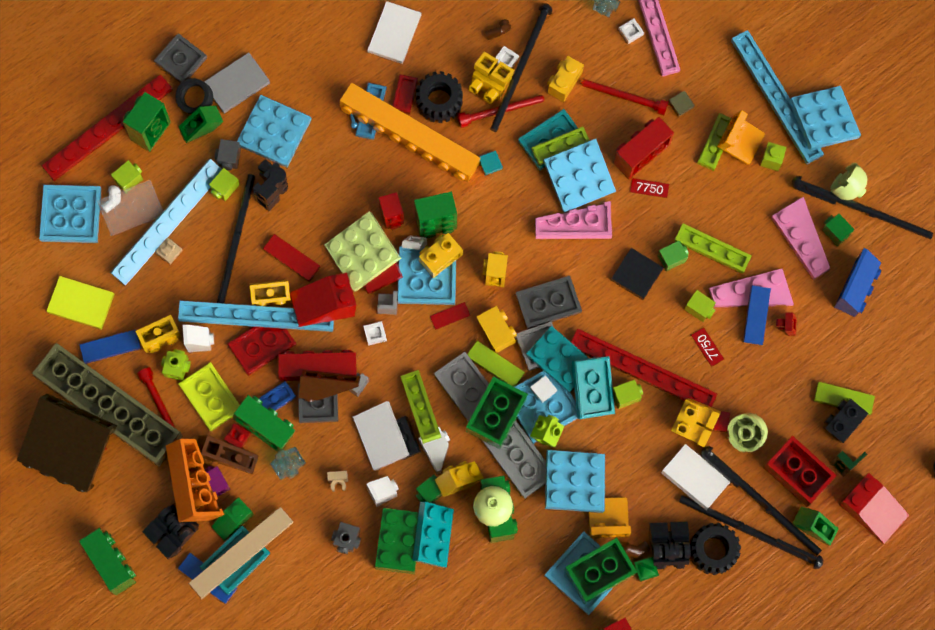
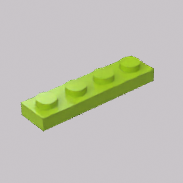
M682 224L674 241H680L687 248L742 274L752 255L686 224Z
M419 370L400 376L423 444L442 438Z

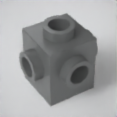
M340 522L338 530H334L331 541H334V547L337 548L336 551L348 554V551L353 553L354 548L358 549L361 538L358 537L360 528ZM345 537L349 538L348 541H343Z

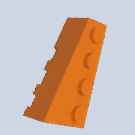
M179 439L166 445L178 521H211L223 516L222 508L219 509L216 502L218 500L217 494L212 491L209 483L211 481L209 473H206L204 470V460L196 439Z

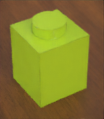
M768 142L760 166L779 171L786 147Z
M129 160L111 174L113 180L125 194L143 180L140 174L142 170L136 163L132 165Z
M223 168L209 184L210 193L219 200L221 198L226 201L240 185L239 180Z
M696 290L684 310L704 322L706 318L710 319L716 311L713 308L716 302Z
M635 380L613 387V396L618 409L641 401L643 390L640 384H636Z

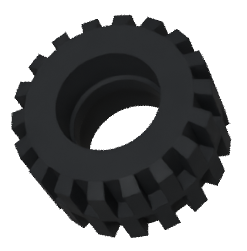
M441 71L440 74L432 72V76L427 74L425 80L421 79L419 81L420 85H417L416 105L419 113L423 114L426 120L430 118V122L433 123L435 120H438V123H442V120L448 122L450 117L454 119L456 113L460 112L463 102L461 84H458L456 78L452 79V75L449 73L447 76ZM441 90L448 93L450 99L444 104H434L428 97L432 92Z
M710 523L707 526L704 525L695 533L690 543V557L693 559L692 563L698 566L697 569L705 571L704 573L706 574L712 573V575H717L718 573H725L735 565L740 556L739 550L741 545L738 543L740 541L739 537L734 535V530H729V526H722L721 523ZM709 538L719 539L725 546V556L720 560L709 558L704 551L706 540Z

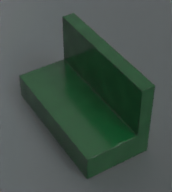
M841 451L830 463L844 477L868 454L864 452L853 462Z

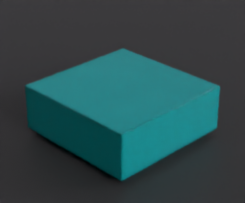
M496 151L480 156V164L485 176L503 169Z

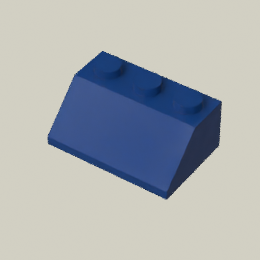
M864 248L856 258L834 308L853 317L859 312H863L867 304L864 300L866 296L871 295L874 286L871 284L874 279H878L882 271L879 269L881 262L868 249Z

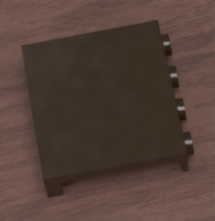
M45 394L39 398L17 461L27 468H34L40 471L44 476L56 478L62 484L74 486L79 492H88L94 488V484H92L110 435L115 432L117 425L52 395Z

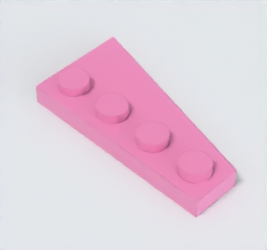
M804 197L771 217L813 280L829 271V263Z
M611 201L604 202V204L598 206H587V208L581 210H570L568 213H557L535 218L536 239H611Z
M783 269L709 288L711 299L716 302L714 307L748 306L752 285L771 288L769 306H793L794 304Z

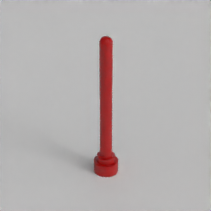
M586 79L581 81L583 87L653 108L654 111H657V114L664 116L669 101L661 99V101L657 100L656 102Z
M543 95L509 103L506 112L541 103L545 98ZM500 106L473 114L458 113L457 119L460 128L468 127V124H471L472 121L496 115Z
M148 367L139 371L136 375L139 381L146 384L162 419L176 428L152 381L154 374L151 368Z

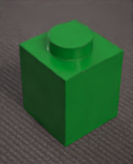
M837 214L835 217L831 215L824 222L825 226L822 229L837 247L851 236L855 230L840 214Z
M435 474L416 488L417 494L415 496L419 502L433 503L442 496L435 481L437 478Z

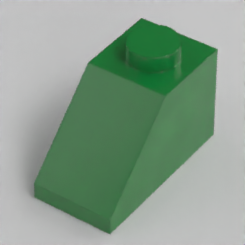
M203 106L194 111L178 127L187 143L213 132L224 121L216 106Z
M238 497L223 511L224 515L215 521L212 528L226 541L254 514Z
M803 506L800 507L793 521V524L802 532L831 546L839 530L819 511Z

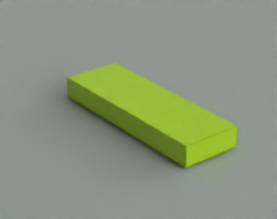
M719 113L697 164L710 170H715L723 152L717 146L731 120L730 117Z
M582 126L536 145L531 150L540 166L544 164L543 159L590 140Z
M476 341L467 354L475 364L513 387L517 386L525 374L524 371L479 341Z
M822 382L817 383L814 397L815 402L837 407L841 400L851 398L869 413L868 415H871L875 396Z

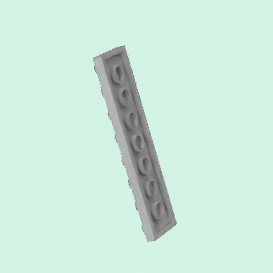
M463 352L436 371L434 376L469 422L489 383L467 353ZM517 421L513 424L501 449L482 440L524 499L546 484V461Z

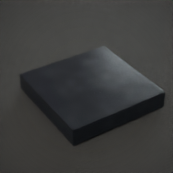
M631 248L611 278V281L644 300L664 267Z

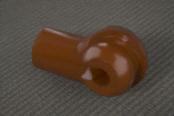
M507 19L501 20L499 27L485 31L487 39L499 37L510 31L511 25Z
M646 541L637 547L629 545L628 542L621 544L628 557L638 558L650 550V546Z

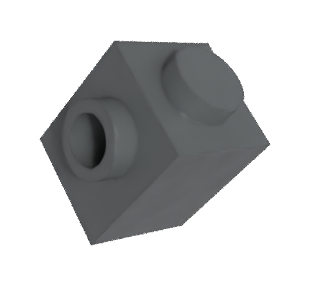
M221 139L219 149L216 148L215 160H217L218 165L222 169L232 170V168H238L241 152L240 142Z

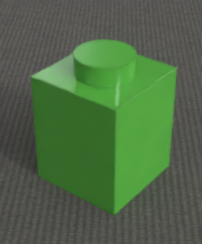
M677 241L660 249L657 256L664 269L668 271L685 263L689 252L684 244L682 245L680 241Z

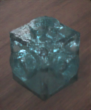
M592 0L594 1L593 10L607 17H610L612 11H616L620 4L618 0Z
M294 447L278 452L275 455L276 459L270 464L281 480L286 477L289 479L299 474L298 470L306 462L297 448Z

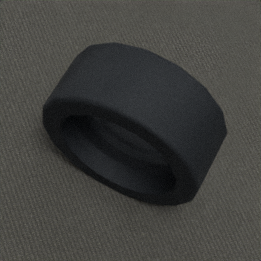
M186 79L176 90V103L184 112L192 114L199 107L212 106L213 91L209 85L200 79ZM192 86L202 88L205 95L203 102L195 108L186 105L184 99L186 92Z

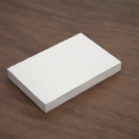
M386 1L369 45L368 53L403 64L419 23L421 12Z
M388 401L353 416L373 470L376 471L409 456L408 449Z
M686 444L661 472L706 511L730 483L720 472Z

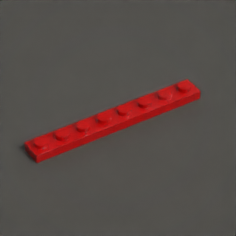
M160 74L42 165L43 169L55 182L125 128L123 118L128 111L133 109L134 103L139 96L146 92L160 101L173 91L172 87Z
M577 329L571 341L585 355L591 358L609 356L611 367L683 401L689 398L712 407L718 395L709 389L580 329Z

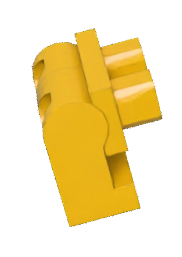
M484 51L474 64L475 72L472 75L469 91L473 94H477L480 90L484 91L483 99L489 104H492L495 100L499 101L508 88L515 70L501 61L498 64V59Z
M688 398L685 400L671 431L705 447L721 411Z

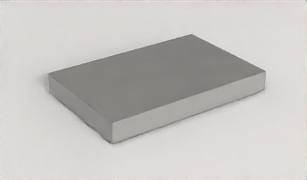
M250 53L242 56L204 81L210 86L213 91V99L224 114L270 84V80Z

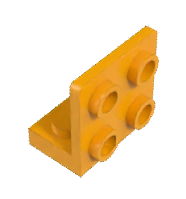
M741 110L732 116L717 147L749 165L765 133L745 120L748 114Z
M626 497L605 498V511L603 513L589 512L591 538L629 537L631 535Z

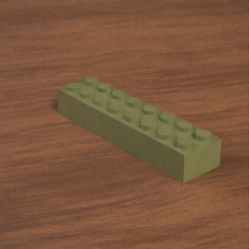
M55 343L32 373L36 379L72 405L116 424L117 427L113 434L158 467L167 458L166 445L183 437L176 428L57 343Z

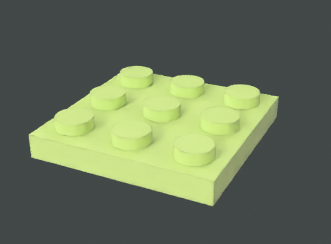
M370 211L324 244L341 272L347 273L353 291H358L401 259Z

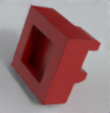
M786 312L785 319H776V327L779 330H785L788 336H796L797 317L793 312Z
M234 423L225 436L224 441L242 449L251 432Z

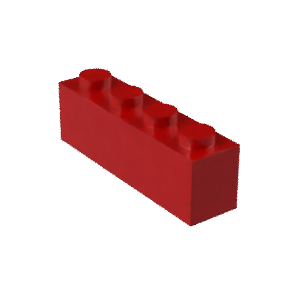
M324 350L322 353L303 351V354L285 351L283 354H279L280 381H300L303 370L357 376V354L352 350H342L341 353H333L331 350Z

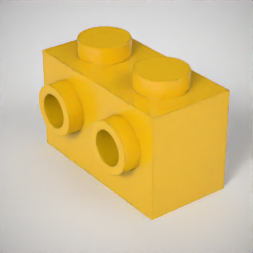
M567 56L565 61L561 60L557 66V74L555 76L552 75L547 83L549 85L548 94L564 102L583 73L584 64Z
M449 233L445 236L443 234L434 241L435 244L430 248L428 246L419 253V262L433 278L463 255V249Z
M495 251L493 254L489 253L488 259H484L483 275H486L485 285L504 287L508 255Z
M287 279L249 283L251 303L256 306H267V303L275 302V305L286 304V301L290 300Z
M497 306L477 316L479 324L496 353L516 343L514 337L517 336L512 325L508 327L505 322L508 318L504 310L499 311Z
M171 315L136 331L146 353L157 352L161 349V346L174 344L178 341V338L182 337Z
M464 461L456 465L455 468L452 465L442 470L443 474L436 478L435 481L443 497L468 489L484 478L475 461L468 464Z

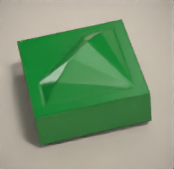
M653 557L634 562L640 582L659 576L656 566L653 565Z

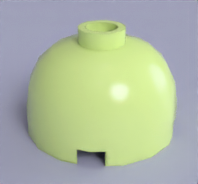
M855 162L845 168L847 172L843 175L840 173L830 187L832 189L830 191L842 200H853L856 197L861 198L866 192L867 175Z
M740 414L733 418L728 425L729 441L740 452H753L760 448L767 439L768 429L766 423L756 414Z
M490 486L478 492L474 499L473 509L481 523L495 527L503 524L510 518L513 502L506 490L497 486Z

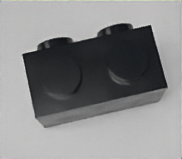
M851 398L841 400L836 407L838 409L834 415L830 414L824 421L826 425L823 428L841 443L848 439L869 414Z

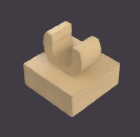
M167 237L155 252L171 265L183 250Z
M347 471L327 472L328 482L331 483V490L335 491V485L340 483L342 490L345 491V482H348Z

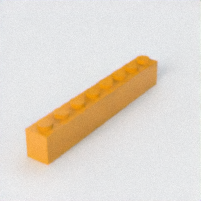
M353 83L350 84L340 99V107L344 113L348 115L353 114L361 123H368L374 126L373 129L378 133L387 134L392 141L406 145L405 147L409 151L418 152L423 159L428 162H435L440 169L452 172L461 181L465 180L468 182L480 164L481 158Z

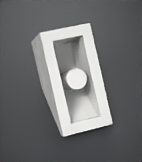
M183 325L184 345L188 352L211 351V345H214V334L210 333L208 327Z
M440 427L438 428L442 438L423 444L421 437H419V442L437 475L442 471L449 447L448 441L450 440L446 431H441Z
M388 476L366 484L376 507L397 497L396 491L399 488L394 479L390 481Z

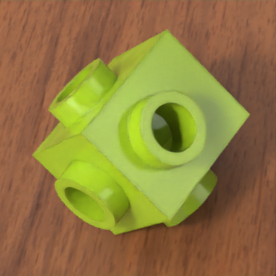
M174 349L173 352L168 351L167 355L163 356L161 367H163L162 374L164 377L180 381L184 380L185 372H189L191 361H188L189 358L185 355V352Z
M539 415L530 437L541 444L556 447L564 426L558 422V418L552 415L547 417Z

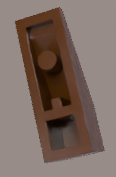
M303 370L300 376L299 398L304 401L313 402L359 387L361 376Z
M208 435L198 437L197 444L204 459L253 474L259 455Z

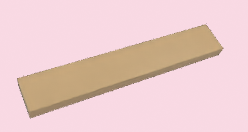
M280 507L189 582V585L203 599L292 525V519Z

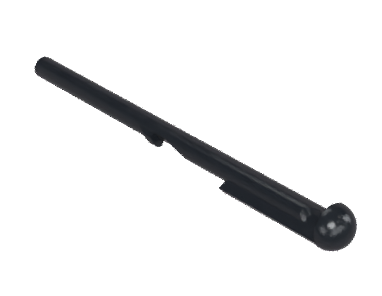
M544 3L539 6L541 14L537 19L490 127V130L493 132H497L546 16L547 14H552V7L549 4Z
M248 174L217 303L224 304L255 180V175Z
M796 176L792 180V187L831 204L836 205V202L855 210L869 214V217L878 218L930 240L933 236L931 231L856 201L842 200L828 190L801 180L802 176Z
M706 446L702 449L701 456L703 459L711 464L736 488L738 486L741 487L766 509L765 512L772 515L816 556L819 555L822 550L711 451L713 447Z
M683 495L679 500L680 503L813 564V569H819L823 566L824 560L821 555L816 557L711 508H708L706 511L694 500Z

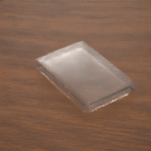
M151 180L97 201L111 236L154 220L163 212Z

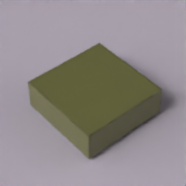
M685 90L669 99V104L678 117L695 106Z

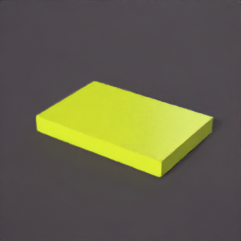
M59 276L47 308V313L102 330L115 294Z
M211 362L178 383L210 431L231 419L240 406Z

